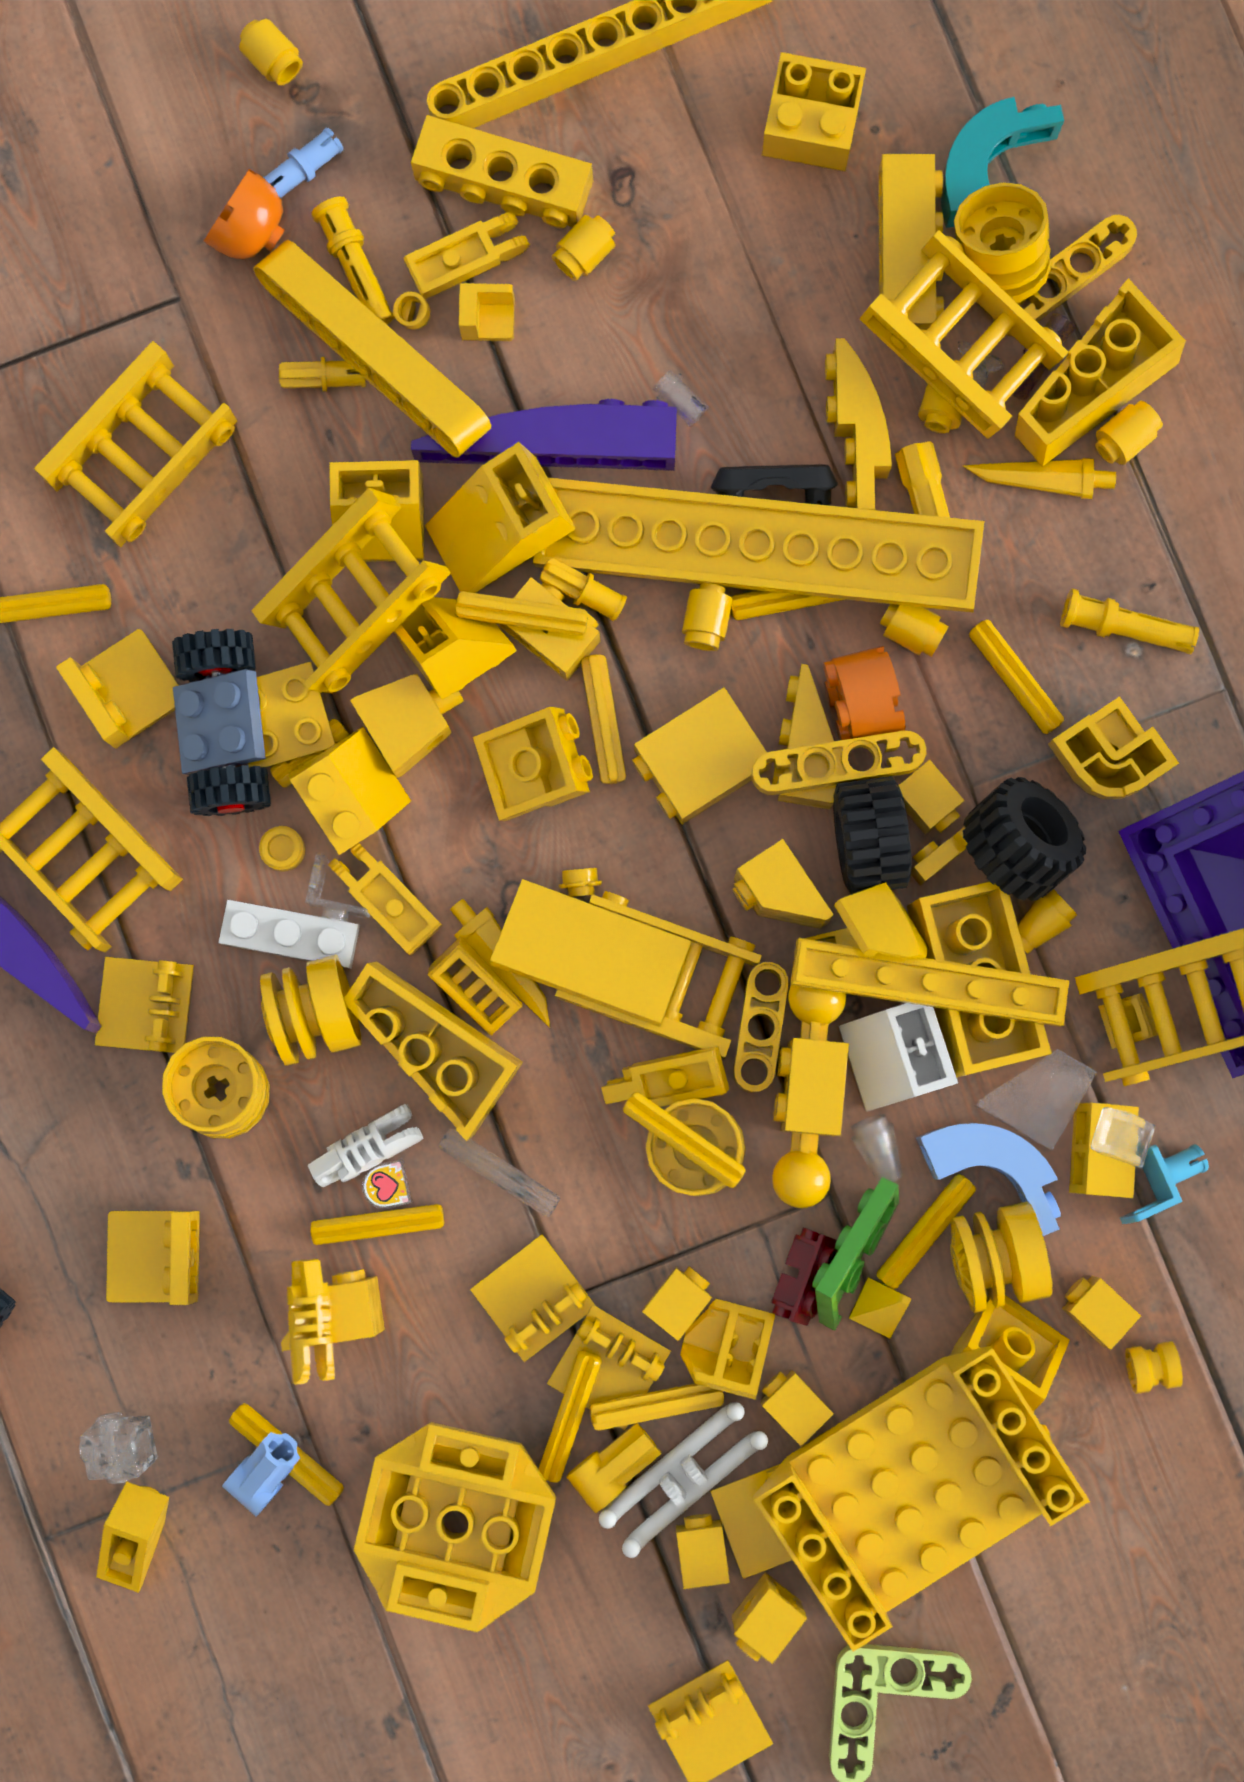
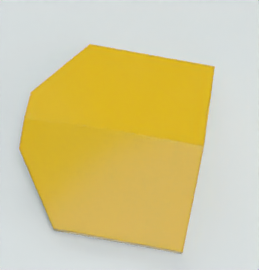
M886 882L841 898L834 904L864 955L875 956L879 953L903 959H925L927 957L928 946L900 900Z
M715 1299L708 1309L686 1330L680 1356L694 1383L755 1400L776 1314Z

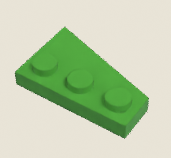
M882 1177L875 1190L871 1188L866 1190L858 1205L857 1212L860 1213L853 1227L849 1225L844 1227L835 1245V1249L838 1251L830 1265L826 1262L822 1264L814 1278L813 1287L816 1293L819 1323L834 1331L842 1318L838 1314V1304L844 1292L854 1294L861 1280L859 1277L864 1267V1261L861 1260L863 1254L871 1256L875 1252L899 1204L898 1184Z

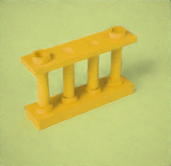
M938 230L921 249L930 258L926 265L894 300L887 299L884 295L880 294L859 320L979 432L989 439L1012 417L1005 409V402L1041 362L1050 370L1069 352L1062 346L1061 339L1053 330L1042 327L970 260L965 255L964 248L956 239L951 236H945ZM944 271L963 290L927 330H920L908 319L907 311ZM977 302L995 321L959 361L952 360L940 349L941 345L939 342L972 305ZM1009 332L1027 351L992 391H985L973 380L972 372Z
M154 341L143 350L34 468L41 478L56 492L63 485H71L111 520L112 523L105 532L120 548L127 541L132 542L141 535L146 527L145 521L215 445L221 446L231 437L235 429L234 425L237 422L232 410L224 402L212 413L170 376V370L174 367L167 353ZM159 389L201 426L184 445L141 409V401L152 390L156 391ZM130 421L172 458L155 477L111 440L112 433L122 422ZM93 453L102 454L142 490L125 509L82 472V465Z
M368 488L251 610L260 624L284 629L288 627L316 665L317 669L304 682L308 690L332 694L344 688L351 680L350 675L422 602L434 597L439 592L441 583L451 574L446 566L425 560L419 564L390 525L391 519L402 508L390 494ZM374 536H377L407 576L390 595L360 556L362 549ZM345 566L377 607L360 625L331 587L332 580ZM315 597L319 599L347 637L331 655L302 617L303 610Z
M53 747L41 758L50 769L45 774L47 780L0 823V854L4 851L74 926L69 932L86 950L94 947L106 953L112 946L100 933L149 887L154 889L157 885H160L166 890L172 891L183 879L66 755ZM70 790L80 800L75 806L77 811L27 857L10 838L59 792L65 794ZM100 821L110 832L105 837L107 843L57 889L40 869L88 824L91 823L94 826ZM130 853L140 864L135 869L137 874L87 921L70 901L119 855L125 857Z
M604 891L602 898L592 894L589 904L690 940L691 944L660 1027L558 989L555 997L697 1050L718 1046L721 1058L725 1059L731 1040L723 1038L725 1029L721 1027L744 963L755 967L761 960L762 955L753 952L755 945L735 937H730L728 943L637 911L627 907L629 903L627 898L611 892ZM705 948L727 956V960L704 1022L700 1021L698 1028L682 1023L683 1014L679 1013L701 950Z
M1244 928L1075 977L1080 995L1095 991L1097 999L1102 998L1121 1060L1122 1068L1103 1073L1105 1082L1121 1078L1123 1087L1150 1080L1148 1074L1150 1070L1244 1046V1035L1225 1040L1204 969L1208 968L1206 959L1222 955L1224 963H1230L1244 1010ZM1178 967L1181 976H1187L1207 1043L1205 1046L1182 1051L1162 985V981L1166 980L1164 971ZM1136 979L1139 988L1144 987L1164 1053V1057L1141 1063L1120 993L1124 992L1122 983Z

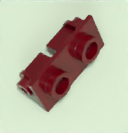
M804 1227L800 1235L795 1234L785 1264L800 1271L797 1278L785 1273L781 1274L771 1303L775 1304L772 1311L773 1314L808 1326L810 1318L813 1319L818 1313L813 1281L822 1264L826 1262L830 1265L838 1251L835 1249L836 1239Z

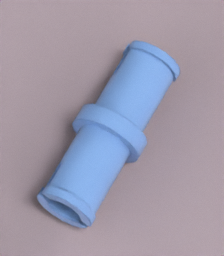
M326 127L321 134L300 150L296 148L291 150L287 154L288 159L263 177L276 189L280 198L303 180L311 181L316 177L315 171L338 153L340 154L344 151L337 137L335 139L331 138L334 133Z

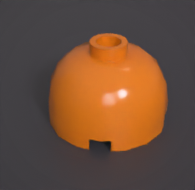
M249 168L205 237L204 242L230 258L242 260L254 257L263 247L271 252L285 229L278 225L283 213V207L276 189L265 178Z

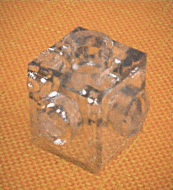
M112 1412L95 1419V1423L80 1436L79 1454L82 1462L85 1463L88 1480L107 1479V1482L110 1484L123 1483L132 1478H138L158 1459L150 1416L123 1417V1414L120 1412Z

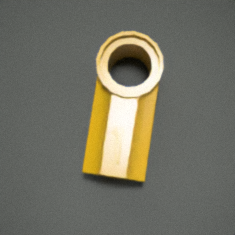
M634 1423L602 1451L598 1452L596 1450L581 1461L566 1475V1478L591 1510L597 1513L626 1488L625 1484L661 1455V1451L640 1424Z

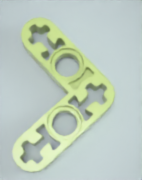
M865 1644L853 1652L849 1645L844 1647L836 1660L829 1749L830 1767L835 1778L839 1782H865L870 1776L873 1765L878 1693L943 1699L959 1698L967 1692L972 1681L971 1671L965 1660L958 1654L949 1651ZM855 1655H861L864 1663L870 1665L869 1670H863L860 1674L861 1690L869 1689L868 1695L855 1690L842 1692L843 1686L850 1689L853 1687L851 1670L845 1668L846 1663H853ZM906 1658L915 1663L917 1671L912 1681L901 1684L892 1679L890 1671L895 1661ZM929 1660V1668L935 1672H945L947 1664H954L956 1671L962 1674L961 1679H953L952 1686L946 1687L941 1677L928 1676L930 1685L923 1686L925 1679L923 1661ZM850 1702H859L867 1709L866 1720L859 1726H848L841 1719L843 1707ZM839 1734L851 1738L866 1736L865 1742L858 1739L855 1741L856 1756L863 1763L862 1765H855L853 1773H847L844 1765L838 1763L839 1759H845L848 1755L847 1738L838 1740Z

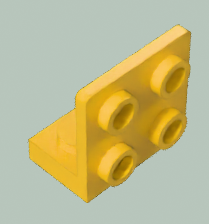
M141 629L135 630L82 666L72 657L56 666L103 740L115 749L175 710L173 687L179 686V684Z
M200 1211L109 1212L106 1300L110 1303L169 1302V1305H189L198 1302Z

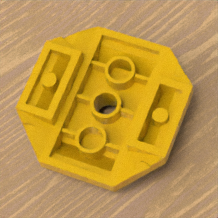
M430 1422L375 1457L354 1552L376 1589L377 1595L386 1611L479 1632L496 1618L535 1593L556 1496L521 1443ZM450 1511L462 1512L468 1519V1529L462 1533L449 1531L444 1523V1515Z

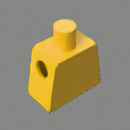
M418 674L402 678L350 700L397 779L449 737L452 732L442 714L464 702L459 691L454 692L444 700L439 697L434 689L428 692Z

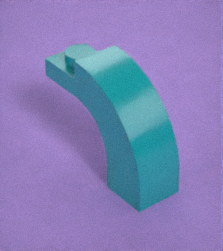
M1010 97L989 105L966 123L952 145L943 173V188L940 198L946 228L955 227L954 219L958 207L971 193L990 185L987 167L997 155L1011 148L1056 140L1064 123L1061 104L1047 107L1045 104H1035L1018 113L1015 97Z

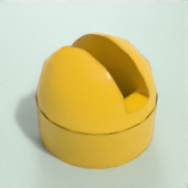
M410 291L401 294L396 299L393 313L396 320L405 328L420 329L430 319V306L419 293ZM416 303H420L416 320L412 321L416 310Z

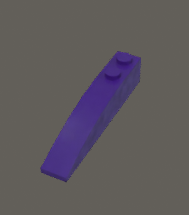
M603 399L599 401V404L547 406L502 413L488 417L491 429L457 458L449 454L429 435L411 441V451L414 460L425 463L485 464L517 442H520L536 456L541 466L675 471L677 407L668 406V403L659 400L645 401L641 406L625 405L623 401L618 399Z
M0 896V967L82 1029L97 1033L102 1026L76 982L53 950L25 918Z

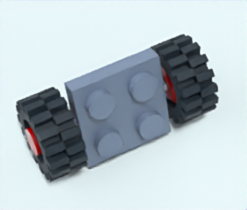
M211 629V632L201 630L195 631V634L187 633L183 634L182 637L174 638L172 648L175 676L181 681L189 680L191 682L173 687L182 774L189 775L186 778L190 813L198 816H212L214 814H217V816H224L225 814L236 815L240 814V812L249 813L271 806L267 768L242 765L266 759L252 634L245 632V630L234 631V629H225L224 631H219V629Z

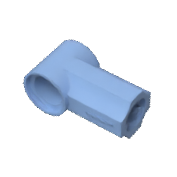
M270 1432L253 1454H249L234 1470L222 1487L257 1517L283 1487L284 1484L281 1481L288 1476L300 1459L297 1453L298 1443L287 1433L275 1434Z

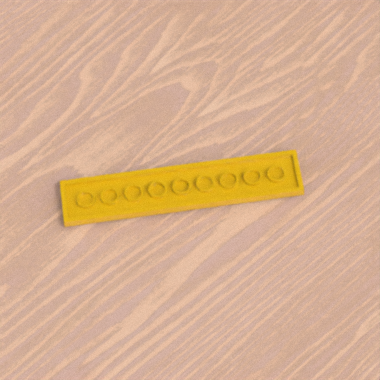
M548 478L576 529L534 555L533 564L535 567L543 568L550 558H555L579 572L693 584L712 583L723 587L974 612L985 521Z

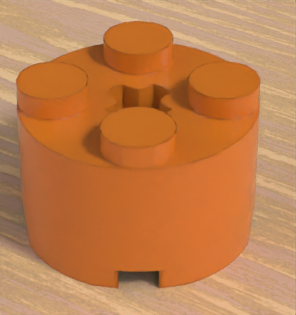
M884 646L832 658L830 661L823 662L827 680L824 681L825 692L829 706H835L838 720H835L839 740L905 731L904 710L895 712L894 707L898 706V697L901 694L890 656L887 651L884 652Z

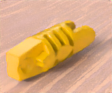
M318 1259L293 1261L292 1286H287L288 1324L291 1335V1370L294 1385L303 1384L309 1380L311 1370L309 1367V1345H314L315 1367L320 1380H333L335 1376L333 1340L330 1333L332 1325L331 1311L328 1303L330 1301L327 1282L323 1283L321 1264Z

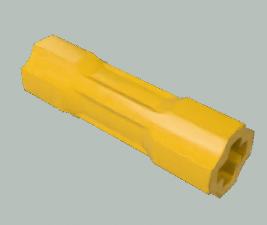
M928 441L903 447L899 452L895 453L902 483L909 492L914 514L950 518L941 486L942 473L934 444Z

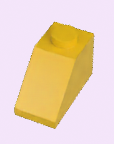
M126 1481L104 1524L96 1578L139 1593L165 1524L169 1502L168 1496L160 1494L151 1487L138 1486Z

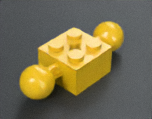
M791 985L788 994L789 1005L793 1014L801 1021L800 1038H793L788 1042V1048L782 1047L779 1050L777 1076L785 1077L784 1094H775L773 1121L781 1122L780 1131L792 1132L790 1152L783 1155L773 1169L772 1184L777 1196L784 1203L795 1208H808L816 1205L826 1196L831 1182L829 1168L825 1161L817 1154L819 1135L841 1136L849 1043L827 1041L829 1024L835 1021L845 1008L846 993Z

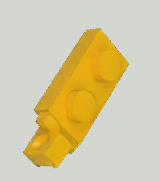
M718 1046L633 1063L631 1066L622 1069L624 1077L608 1080L607 1084L601 1087L606 1104L628 1100L634 1092H639L659 1107L672 1105L675 1102L688 1099H703L722 1095L730 1089Z

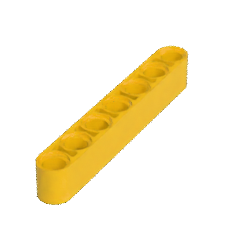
M290 240L284 241L253 267L256 277L273 297L449 454L456 458L461 456L491 429L488 417L473 400Z

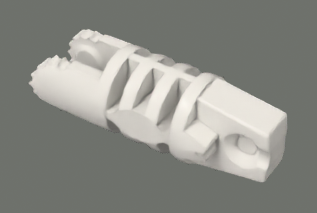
M408 1104L399 1106L370 1122L368 1126L361 1127L347 1135L345 1139H340L327 1147V1153L308 1164L315 1182L321 1187H325L338 1180L344 1183L357 1177L361 1172H366L382 1163L384 1159H389L424 1139L420 1129L417 1127L407 1128L388 1139L385 1136L406 1122H409L408 1120L413 1115Z

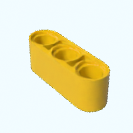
M763 962L756 965L750 972L746 982L733 1066V1079L741 1090L748 1093H758L766 1089L772 1083L775 1076L788 992V976L779 964L773 962ZM762 972L773 973L779 980L780 987L778 992L769 996L761 994L755 987L756 976ZM755 1016L767 1017L773 1025V1032L770 1038L766 1040L754 1039L748 1031L749 1020ZM748 1060L760 1061L766 1069L765 1080L759 1085H750L741 1076L742 1065Z

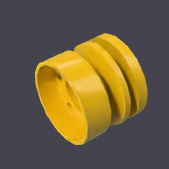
M1003 182L984 186L971 193L959 205L954 219L956 240L964 248L965 255L1016 303L1036 294L1046 283L1051 269L1048 241L1049 219L1046 203L1036 191L1022 184Z
M336 954L307 962V983L303 985L300 984L298 977L290 967L282 971L284 990H282L275 973L271 972L261 975V1009L270 1040L277 1048L279 1056L286 1066L299 1063L297 1042H299L306 1059L316 1058V1037L321 1035L332 1053L362 1045L359 1020L344 1002V997L350 990V986L340 959Z
M201 1037L185 1043L171 1056L163 1073L162 1094L168 1110L182 1125L212 1139H231L247 1133L262 1119L269 1103L270 1084L264 1067L239 1044L223 1037ZM219 1081L225 1085H230L225 1089L227 1097L224 1100H220L215 1096L212 1097L217 1092L214 1085Z
M695 1098L675 1102L664 1109V1111L743 1166L746 1152L743 1131L734 1117L713 1102ZM650 1131L648 1132L646 1142L648 1163L658 1180L674 1192L691 1196L717 1193L727 1186Z
M1029 1202L999 1207L997 1211V1230H991L982 1212L974 1213L973 1235L963 1215L951 1218L952 1239L950 1251L958 1285L964 1292L973 1313L986 1310L985 1289H987L995 1308L1004 1306L1005 1285L1007 1284L1011 1285L1020 1303L1048 1298L1052 1295V1277L1047 1249L1036 1213Z

